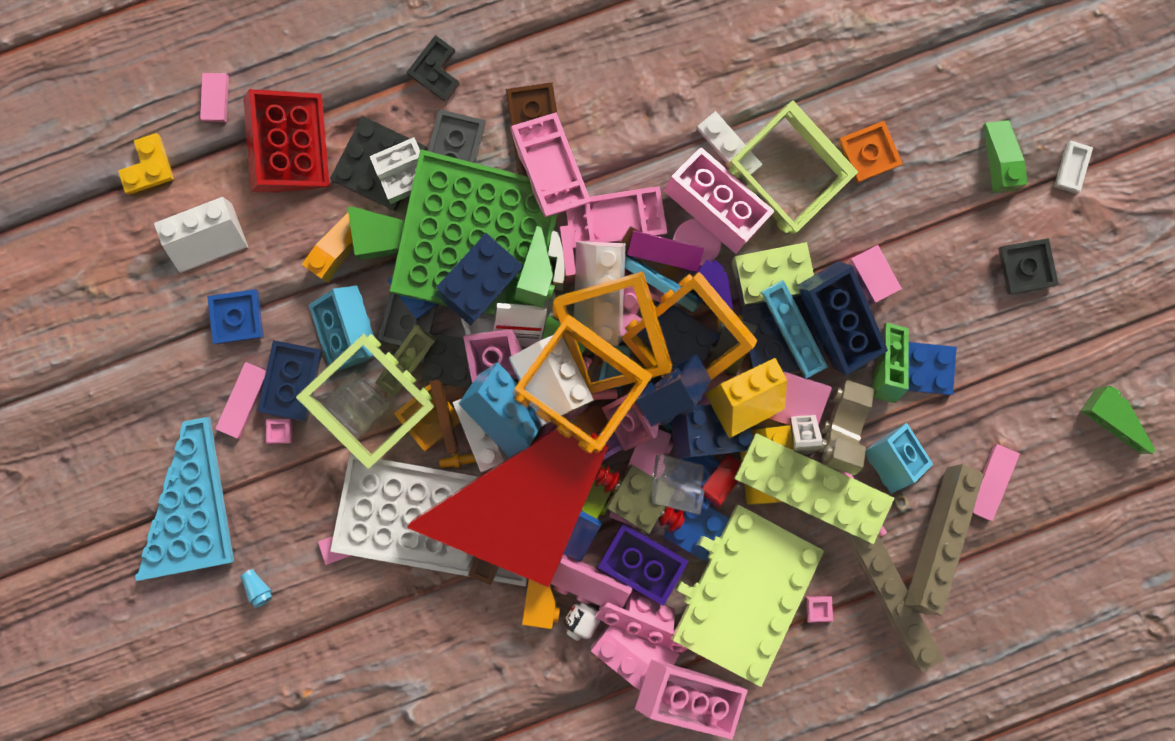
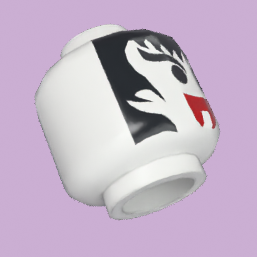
M582 602L581 604H574L564 619V626L568 629L566 634L577 641L581 638L590 639L600 623V620L596 618L598 610Z

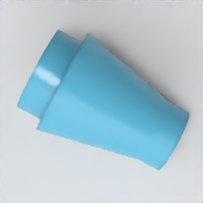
M254 569L240 576L249 604H253L254 608L263 606L273 598L271 595L272 590L255 573Z

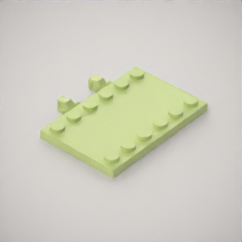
M736 505L720 538L715 536L714 540H711L705 536H700L697 542V546L704 547L710 552L708 556L710 560L699 582H695L694 587L688 586L682 581L677 583L675 590L686 596L684 602L688 605L671 640L762 687L824 550L746 508Z

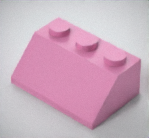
M565 554L562 555L551 581V584L555 585L554 590L565 595L571 592L577 595L576 599L584 604L590 605L593 602L600 605L599 610L606 603L623 608L632 591V587L610 574Z
M607 625L591 645L592 653L640 692L651 659L674 665L679 656V653L672 651L670 648L652 643L638 635L630 634L626 630L614 625Z

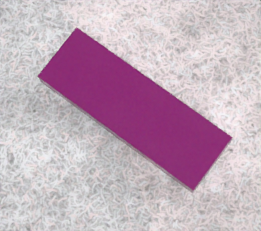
M633 230L627 255L698 272L704 247Z

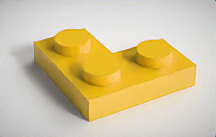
M157 133L134 140L141 163L118 170L124 191L128 195L174 180L161 137Z

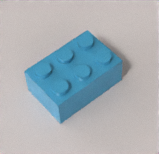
M497 362L476 377L458 404L511 457L530 446L541 424L531 406L524 407L514 399L516 395L512 392L518 383Z

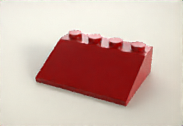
M249 89L243 98L251 192L277 193L329 188L322 94Z

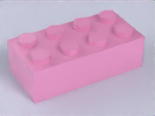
M702 148L670 178L663 190L735 254L741 250L774 212L773 209Z
M651 659L635 709L653 720L733 739L748 690L728 680Z

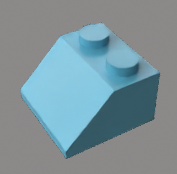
M907 423L874 442L865 451L869 463L874 466L881 482L890 493L914 484L933 465Z

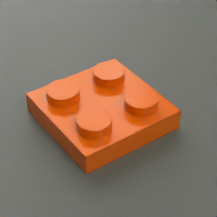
M885 121L843 136L838 140L845 158L858 171L854 176L856 184L903 165Z

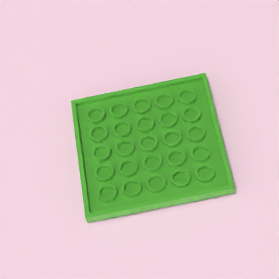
M420 149L389 293L447 306L433 293L435 288L485 233L491 236L524 266L536 226L542 227L547 253L549 252L551 235L555 228L557 214L548 217L543 215L533 195L528 176ZM523 268L482 314L493 316L497 303L531 305L514 300Z

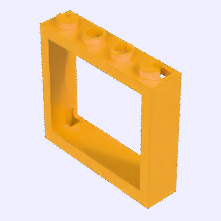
M643 271L557 296L553 301V314L556 319L559 318L562 324L569 315L566 305L633 286L657 365L644 369L652 374V377L671 372L672 363ZM565 332L563 339L567 342L569 351L591 394L633 383L624 374L591 383L578 341Z
M698 272L693 277L689 274L678 283L681 287L675 292L672 289L666 292L660 298L662 302L657 307L654 305L657 317H659L694 288L738 340L736 345L705 368L712 380L753 349L757 339L703 275ZM643 318L639 321L633 319L624 327L626 332L621 339L646 368L657 365L655 356L636 335L646 327Z
M568 315L512 393L516 395L514 399L524 407L529 405L537 411L536 415L547 423L552 421L559 426L557 430L567 438L572 436L579 441L578 445L588 453L592 451L597 453L603 448L653 375ZM565 332L635 382V385L596 440L589 437L524 390Z

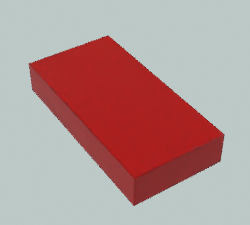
M729 453L726 454L701 487L699 493L719 507L737 484L738 480L734 479L741 463Z

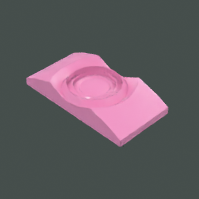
M557 113L511 126L518 156L528 174L533 195L545 217L591 202Z
M660 186L590 197L591 202L589 204L566 211L573 249H576V241L619 243L629 226L651 235L662 236L667 234Z

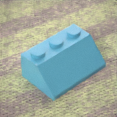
M358 286L332 289L309 304L328 366L363 333L367 336L373 335L370 320L367 317ZM363 345L336 371L366 362L375 356Z

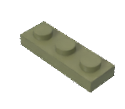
M416 324L394 355L399 362L396 366L402 372L407 370L412 374L437 338ZM386 367L375 382L394 397L403 387Z

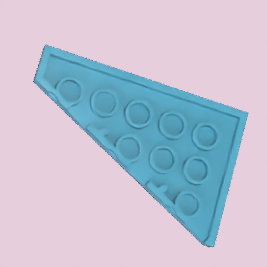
M210 417L184 421L179 432L180 438L176 442L174 449L176 450L171 467L167 471L163 484V493L159 497V507L155 520H152L147 536V545L142 552L141 557L143 559L139 572L135 575L136 581L234 562Z

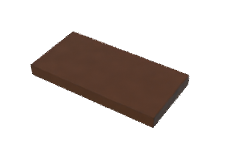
M553 82L506 89L511 126L557 113ZM513 139L517 172L520 175L528 176L518 156Z

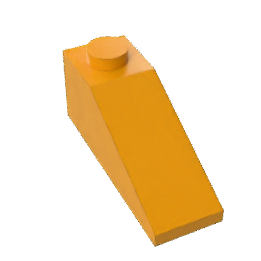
M348 213L315 245L301 264L327 283H329L354 248Z
M529 580L522 625L552 629L553 622L558 623L560 608L555 607L556 598L551 583L549 587Z

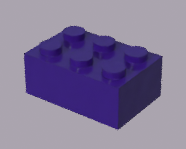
M622 522L598 563V568L664 606L688 561Z

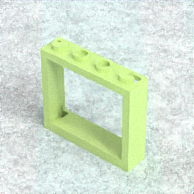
M794 101L784 106L725 164L733 176L774 210L772 216L778 221L777 226L784 233L789 234L797 233L858 173ZM784 118L838 176L794 221L739 163Z
M363 333L304 388L296 398L369 469L434 407L431 402L434 398L425 388L420 391L414 385L417 380L407 370L402 372L396 366L399 362L390 352L385 355L379 349L382 344L372 334L367 336ZM363 345L423 405L372 454L311 394Z

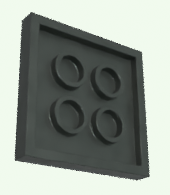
M361 116L330 180L396 212L401 200L390 204L370 156L410 138ZM417 142L419 149L427 150L425 145Z

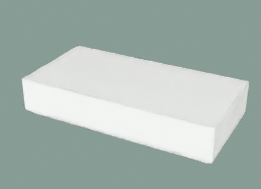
M1074 141L1066 143L1054 188L1074 194L1081 192L1093 147Z

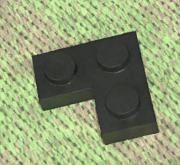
M435 35L408 69L407 74L445 103L460 85L457 79L443 70L444 66L454 55L455 49Z

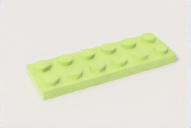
M757 433L754 434L734 479L871 544L875 543L894 500L893 497Z

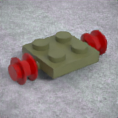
M632 464L629 465L621 481H619V471H615L612 474L609 472V465L599 468L595 477V487L605 486V493L613 489L615 490L605 508L649 534L658 518L659 526L669 525V532L680 529L685 519L683 511L674 512V505L672 504L665 507L674 491L673 489Z

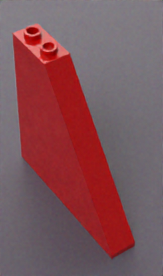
M555 428L530 444L526 449L506 459L413 518L407 528L549 587L604 459L608 444L605 443L603 448L597 453L593 451L588 453L578 445L579 441L572 436L567 438ZM591 433L589 437L596 440L599 435Z

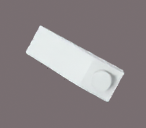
M816 415L792 416L791 429L794 451L802 455H809L815 451H820L823 445Z

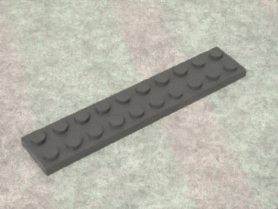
M439 109L428 151L476 163L486 121ZM390 293L377 340L401 346L416 324L431 334L438 305L417 320L401 298L396 294Z

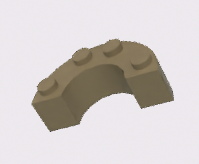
M849 380L844 382L842 388L837 387L833 396L835 404L830 418L825 420L821 430V434H824V439H822L823 446L818 453L821 454L823 465L852 475H856L863 468L866 447L859 445L864 422L872 408L873 388Z

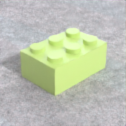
M807 242L735 256L731 261L740 306L764 303L765 300L761 291L781 280H784L792 297L801 296L797 285L814 275Z

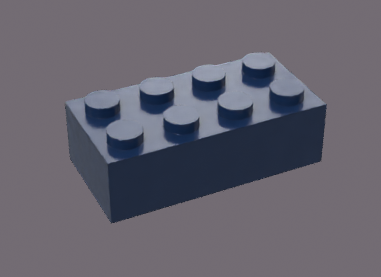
M837 261L797 285L834 369L848 375L888 351L853 266Z

